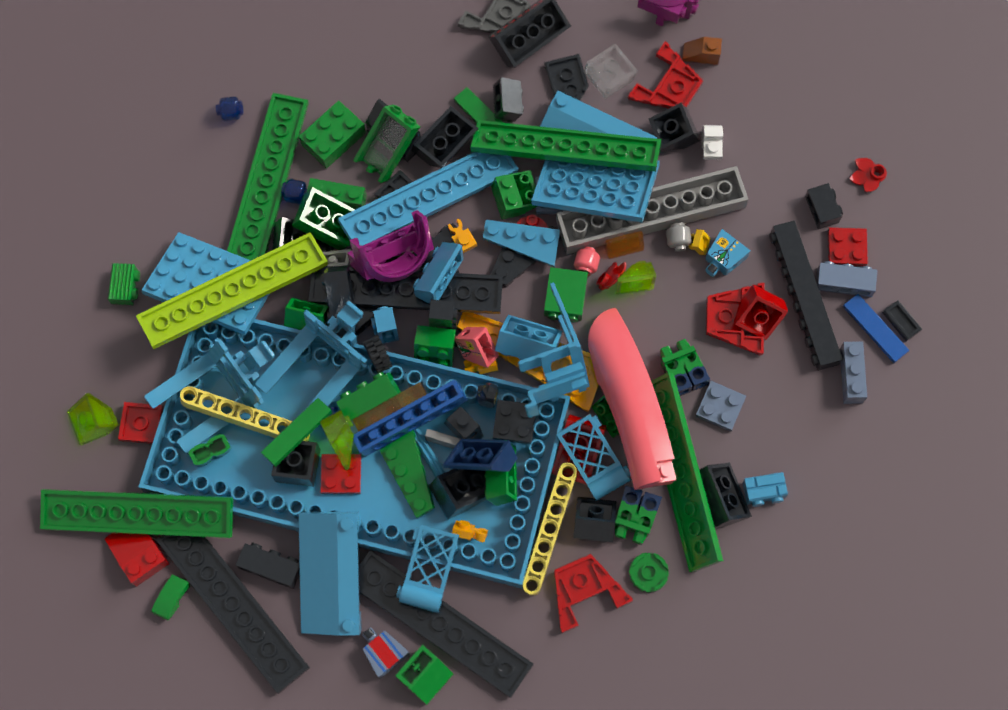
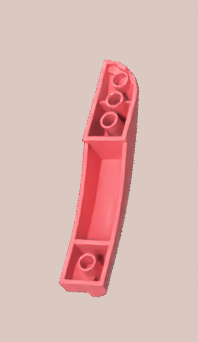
M616 308L606 310L594 320L589 329L588 347L597 383L601 386L621 437L634 489L638 490L671 484L676 481L672 464L674 455L653 385L637 346Z

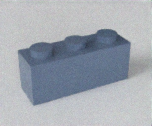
M825 261L820 263L817 268L816 283L819 291L850 295L859 294L866 297H872L876 292L877 270L869 266H862L860 268L853 267L851 264L836 265L833 262Z
M863 341L843 342L840 347L843 358L841 362L843 403L863 404L867 399Z

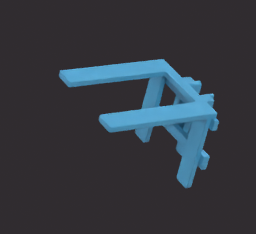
M554 282L550 283V286L561 312L558 320L568 344L518 361L521 372L542 365L546 384L528 391L527 398L529 404L525 405L528 418L539 415L538 403L551 399V402L559 400L558 396L578 390L580 393L586 391L587 387H590L581 345ZM567 356L571 357V365L554 371L551 370L550 362Z
M348 301L337 314V318L332 316L328 320L327 327L306 310L304 312L305 327L255 382V385L267 394L315 338L320 337L346 359L342 367L307 407L317 398L329 406L361 368L366 369L367 367L365 364L367 359L353 349L357 344L355 325L363 317V312ZM341 328L347 331L342 338L337 335Z
M217 338L213 341L215 344L209 346L210 351L156 387L146 394L144 398L150 407L154 409L214 367H218L238 395V398L234 401L257 409L259 407L257 402L261 405L264 401L262 395L255 386H252V383L259 377L257 371L264 364L272 360L275 354L267 343L262 341L245 355L240 351L232 358L221 339ZM243 363L249 370L245 375L239 368ZM226 406L221 411L224 414H229L232 409ZM211 416L178 439L177 444L184 453H187L194 446L202 443L229 424V422Z

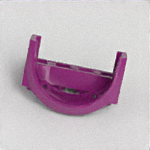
M418 210L411 212L414 223L363 246L359 244L358 238L349 240L352 251L347 252L350 265L366 280L375 278L383 282H395L412 275L424 263L429 252L434 250L426 216ZM393 256H400L392 262L384 263L387 259Z

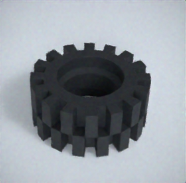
M378 335L363 341L377 373L392 367V363Z

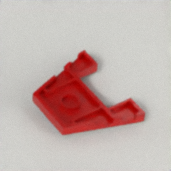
M664 41L656 53V57L670 64V68L654 92L636 83L628 99L668 109L682 102L687 108L701 87L703 80Z
M758 283L756 285L765 290V283ZM746 286L738 290H729L707 296L706 335L762 356L764 354V337L745 336L744 329L734 323L742 298L750 287Z
M591 554L554 570L561 633L579 626L571 606L608 590L616 609L633 602L632 597L622 589L620 584L608 574L605 568Z

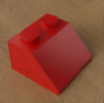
M753 284L742 298L734 323L767 340L788 313L785 300Z

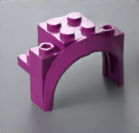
M638 0L637 8L657 15L656 24L663 26L664 22L669 20L678 23L680 17L689 20L692 14H696L699 0Z

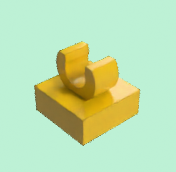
M697 229L695 234H691L693 243L688 247L691 250H695L699 255H706L711 238L704 230Z

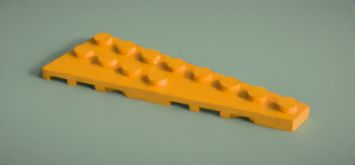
M463 312L457 329L462 332L466 327H486L496 347L499 331L503 323L475 313ZM559 343L558 347L564 346L565 344ZM582 350L590 387H587L586 391L580 393L578 390L564 395L570 396L571 403L589 413L599 385L590 353ZM498 352L500 357L519 368L518 361H521L519 358L502 355ZM567 356L553 361L551 370L554 371L571 365V357ZM542 366L524 371L540 383L546 384Z

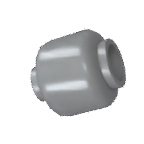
M685 223L671 224L670 228L666 230L667 245L670 248H674L676 252L686 250V247L692 243L690 228L685 226Z

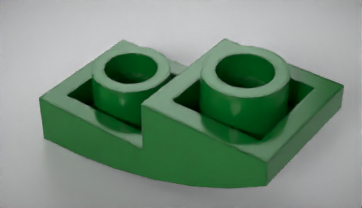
M172 574L161 590L151 612L169 621L180 606L179 600L190 587L189 582Z

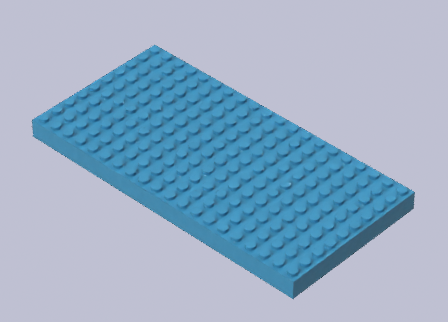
M255 319L246 335L210 322L188 333L175 375L210 351L209 346L215 344L213 341L217 338L222 340L232 358L240 351L245 355L260 342L265 341L275 354V357L257 371L259 377L252 383V386L256 387L264 401L261 405L257 402L259 406L257 409L294 421L342 367L346 359L320 337H316L266 394L255 385V382L301 330ZM356 344L353 349L367 359L365 363L367 367L366 369L361 368L328 406L332 410L330 415H343L336 403L341 399L339 395L348 390L351 393L358 390L356 388L357 385L364 381H367L369 384L374 381L373 376L379 374L363 345ZM388 351L386 352L392 367L384 370L383 373H391L401 393L349 422L345 419V424L340 422L339 417L333 415L332 418H328L330 419L328 426H326L325 419V426L323 427L322 422L310 434L309 441L317 442L321 449L314 487L275 482L271 476L273 464L261 453L275 438L232 423L227 424L200 443H207L212 437L224 434L232 449L224 456L214 457L206 465L195 466L189 453L183 452L177 444V440L211 416L184 407L180 400V393L182 391L180 390L166 401L139 488L143 492L150 494L233 497V515L298 532L299 513L359 511L358 547L411 560L416 542L415 539H412L415 527L419 528L420 524L452 533L456 520L468 521L470 524L475 525V528L487 529V537L485 542H479L474 538H471V540L458 538L450 570L522 589L560 442L556 433L563 430L570 396L561 395L558 396L559 400L551 402V399L537 404L539 415L535 416L532 444L510 442L516 446L518 458L516 461L517 501L496 506L488 500H484L464 513L447 519L432 492L431 495L435 509L420 518H416L380 452L384 447L368 456H364L359 453L352 435L396 412L391 404V400L395 397H400L404 405L407 406L455 379L461 385L468 401L419 427L422 435L425 438L427 429L458 438L444 422L461 406L479 424L484 436L481 439L493 440L497 400L529 404L527 398L528 391L536 388ZM244 363L239 366L244 375L249 372ZM214 367L188 385L232 401L238 398L237 393L218 367ZM487 382L499 386L496 403L492 408L479 405L476 399L478 386L485 385ZM192 394L184 396V399L187 401H192L195 398ZM206 400L203 402V406L205 407H211L213 405V402L210 400ZM248 413L240 415L242 420H248L251 417ZM262 419L258 422L259 425L262 427H266L269 425V422L266 419ZM279 426L277 430L281 433L287 427ZM427 441L442 466L453 449ZM420 452L422 465L426 472L427 484L430 485L436 476ZM322 454L362 455L361 494H321ZM443 468L445 472L452 470L448 468ZM423 530L422 539L425 545L435 540L431 531ZM449 536L439 539L444 550L451 547L454 538ZM437 541L427 546L432 557L442 552ZM424 548L417 552L416 557L420 563L430 559ZM451 549L446 552L447 555H448V557H449V554H450ZM444 553L434 559L439 568L447 565L448 561ZM432 561L426 563L427 565L434 566Z

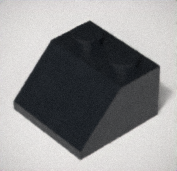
M682 102L649 118L655 137L661 139V151L685 149L700 141L689 110Z
M577 497L573 538L613 543L616 501Z

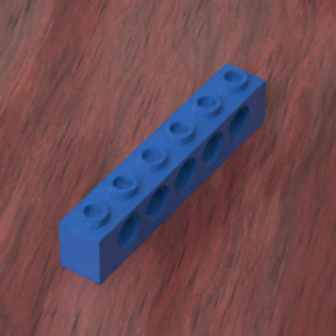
M454 379L352 435V438L359 453L368 456L404 436L411 430H415L467 402L468 399L461 385Z

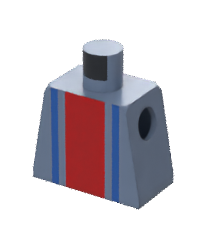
M371 627L362 634L368 642L363 651L379 679L410 655L386 631L377 635Z

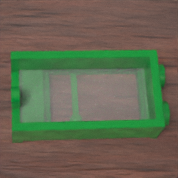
M385 106L353 161L355 163L364 161L369 165L366 168L369 173L378 172L381 175L378 182L388 181L416 132L421 127L414 118L404 114L399 106Z

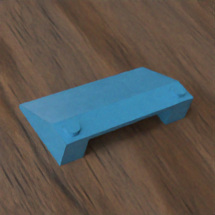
M557 91L540 127L657 139V137L560 91Z
M359 511L299 513L301 633L339 636L360 635L361 633L358 573Z

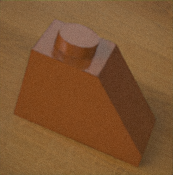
M701 37L684 43L682 60L718 65L721 56L722 38Z

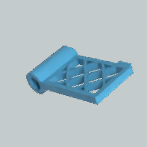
M588 414L556 433L582 475L596 500H599L629 482L631 474L627 465L622 466L600 431L601 423L596 415L591 416V414ZM587 420L593 426L591 434L580 431L581 424ZM567 432L577 433L574 444L566 442L562 435ZM579 434L590 436L588 447L577 445ZM593 437L602 440L601 450L590 448ZM575 448L587 450L585 460L576 459L574 456ZM589 451L600 453L598 464L587 461ZM602 455H610L614 463L609 466L601 465ZM586 464L597 467L596 473L589 478L584 472Z
M420 524L419 528L415 527L412 539H415L416 542L404 585L399 586L396 595L400 603L436 613L439 612L459 538L458 534ZM423 530L431 531L435 540L425 545L422 539ZM444 536L454 538L452 546L444 550L439 539ZM437 541L442 552L432 557L427 546ZM424 548L430 559L420 564L416 555L418 551ZM451 549L450 554H449V557H448V555H447L446 552ZM444 553L448 562L445 567L439 570L434 559ZM432 561L437 571L427 577L422 565ZM417 568L420 569L424 576V579L419 582L410 580L412 571ZM445 569V573L443 576L441 571ZM438 573L442 579L441 587L432 586L428 578ZM426 580L427 583H428V585H427V584H423V583H421V582H423V581Z

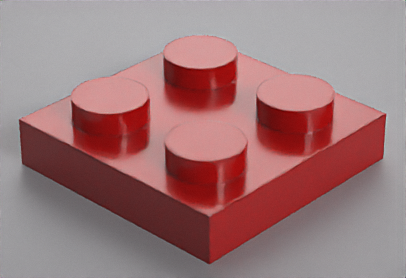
M829 227L828 261L836 265L867 266V229Z
M124 402L118 440L153 444L164 407L159 405L152 409L149 404Z
M322 454L321 494H361L362 455Z

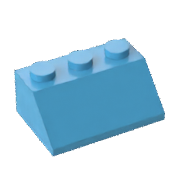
M442 242L440 247H436L432 255V261L425 265L423 269L424 274L421 279L418 278L414 283L413 289L416 297L429 304L431 299L439 300L463 261L462 245Z
M508 315L499 331L495 351L500 352L502 355H510L524 360L558 348L563 331Z

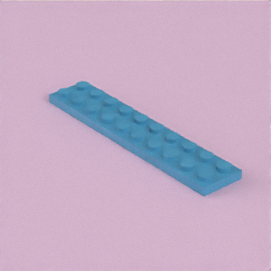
M474 152L338 218V222L349 240L358 238L359 244L363 246L414 223L411 212L418 210L424 216L429 217L491 186L495 177L518 173L519 169L510 156Z

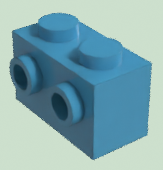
M383 306L373 311L374 318H371L374 334L379 336L382 344L398 341L399 337L392 307Z

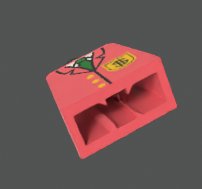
M466 327L455 338V347H459L463 358L467 361L488 368L499 356L498 352L495 351L496 347L486 327Z

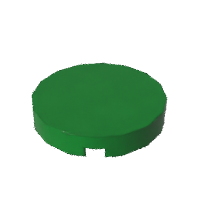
M642 553L631 563L629 570L630 580L640 591L647 593L656 592L663 588L668 580V565L658 554Z

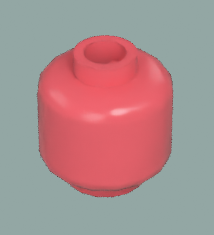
M592 247L579 249L575 256L574 268L577 271L588 272V276L596 273L598 269L600 255Z

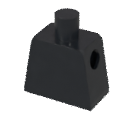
M461 406L444 422L459 439H481L484 437L479 424Z

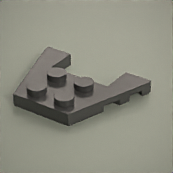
M493 0L483 18L465 11L458 22V27L494 33L529 8L531 4L527 0Z

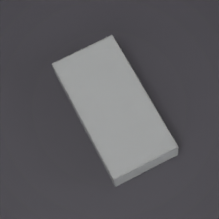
M427 429L425 434L426 441L452 449L460 441L459 438Z

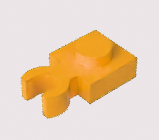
M457 219L458 227L453 228L451 224H448V229L450 233L455 234L451 237L453 243L462 245L463 253L475 248L477 242L468 228L462 230V222L460 219Z
M497 359L488 368L467 360L464 361L465 371L473 373L479 371V374L498 371Z
M456 520L452 533L458 534L459 538L467 540L474 538L479 542H485L488 530L475 528V525L470 524L468 521Z

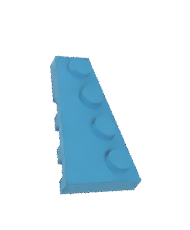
M493 220L485 221L483 240L511 249L518 254L526 255L533 260L541 261L555 268L560 230Z

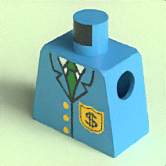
M722 229L707 253L706 261L710 264L705 271L712 277L718 271L728 275L748 258L751 250Z

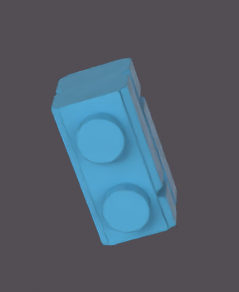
M783 472L744 478L742 482L746 503L752 504L753 507L762 506L766 501H772L773 504L780 503L788 496Z

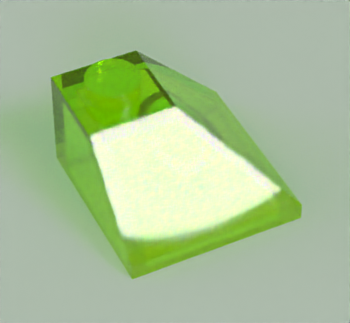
M638 261L632 264L618 278L616 294L653 290L656 273L652 263Z
M86 393L67 411L80 445L106 436L119 426L112 408L90 393Z
M340 410L323 419L320 423L345 470H348L350 468L354 437L350 427L354 425L349 416L344 417Z

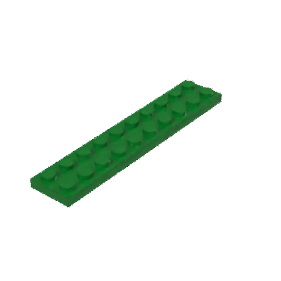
M277 93L272 94L227 249L228 252L248 260H253L267 253L309 105L307 99Z
M482 120L477 122L476 126L479 130L474 134L471 143V152L654 172H656L661 148V139Z
M668 372L652 380L651 383L663 415L674 455L672 464L676 481L668 484L667 488L689 572H696L722 562L723 557L674 373Z
M56 489L41 490L40 529L232 537L233 497Z

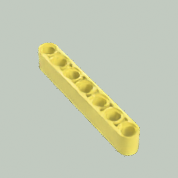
M185 387L180 393L181 404L188 409L273 438L280 434L277 430L279 426L288 427L293 422L194 387ZM192 394L195 398L192 401H187L184 399V396ZM206 400H210L213 402V405L211 407H205L203 406V402ZM227 406L232 411L229 414H224L221 409ZM248 413L251 417L248 420H242L240 415ZM262 419H266L269 422V425L266 427H262L259 425L258 422ZM310 434L303 441H309Z
M564 463L559 468L523 581V589L530 596L537 595L541 590L576 480L577 470L571 463ZM569 468L574 474L569 478L565 477L562 474L564 469ZM559 487L567 489L568 492L565 496H559L556 493ZM556 505L562 511L559 515H553L550 509ZM552 524L556 530L554 533L548 534L544 530L545 526ZM546 543L550 546L548 552L542 553L538 550L539 545ZM535 562H541L544 565L541 572H535L532 569ZM529 581H535L538 584L535 591H529L526 588Z

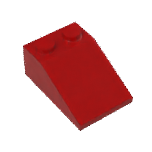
M570 414L565 428L581 418ZM589 420L581 424V432L591 434L593 426ZM601 424L599 429L604 435L607 425ZM567 432L562 436L566 442L574 444L577 433ZM579 434L577 445L588 447L590 436ZM593 437L590 448L600 450L602 440ZM561 442L551 473L556 476L558 475L559 468L564 463H571L575 466ZM575 448L574 456L576 459L585 460L587 450ZM589 451L587 461L596 463L599 453ZM586 464L584 472L589 478L592 476L594 466ZM576 467L577 475L575 481L587 485ZM569 468L564 469L562 472L563 476L568 478L574 474Z
M113 532L104 538L130 582L136 587L170 564L150 534Z

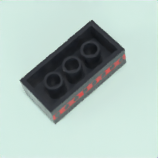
M538 0L488 36L505 65L515 68L570 28L571 25L556 0Z

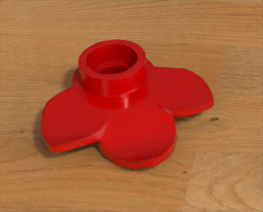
M858 158L855 160V163L859 170L851 175L850 181L856 185H864L865 192H872L886 178L887 171L883 165L875 164L869 158ZM874 172H878L880 176H876Z
M614 262L606 272L599 276L596 284L600 290L609 289L619 280L620 276L625 272L626 262L619 266Z

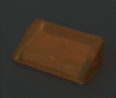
M642 231L606 240L605 249L608 258L613 259L643 251L644 240Z

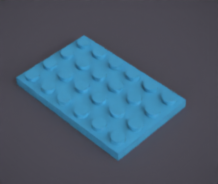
M545 160L532 197V205L643 223L660 166V160H658L656 172Z
M178 232L142 288V294L165 302L251 260ZM269 294L212 322L246 335Z

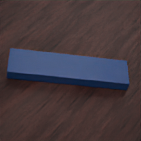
M859 294L844 304L843 308L893 363L909 352V349Z

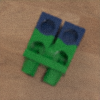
M686 339L676 343L678 352L672 353L670 346L660 349L661 366L665 374L668 372L674 373L680 396L690 393L691 389L695 391L709 385L710 377L696 353L694 345L690 346Z
M626 485L615 522V537L625 539L627 530L635 532L632 542L642 545L646 536L648 537L662 497L645 492L638 511L637 508L643 491L635 490L633 487Z

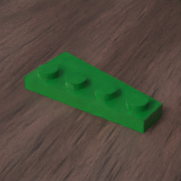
M411 430L381 449L380 452L416 518H420L435 509L428 487L429 484H427L426 472L420 458L421 454L416 443V435Z

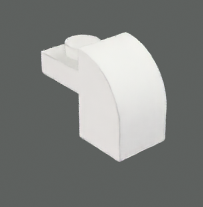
M722 125L702 126L701 148H703V159L722 160Z

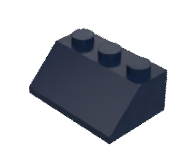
M460 439L442 466L443 468L458 470L509 472L518 458L509 440Z

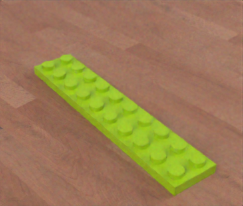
M310 232L136 315V318L154 350L328 266V261Z

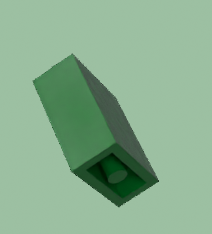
M550 267L544 316L552 320H558V316L561 315L550 283L554 282L570 322L582 321L588 272Z

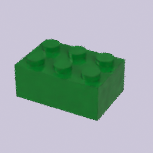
M338 100L299 135L301 146L327 169L366 134L365 124Z
M312 187L304 194L292 226L306 234L311 232L314 238L338 250H344L350 245V241L340 226L338 218L355 209Z

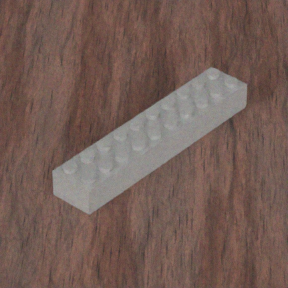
M735 166L654 187L643 223L573 211L558 212L556 214V222L560 230L566 255L576 253L579 249H584L585 247L595 248L667 229L674 223L686 224L746 208L748 197L738 167Z

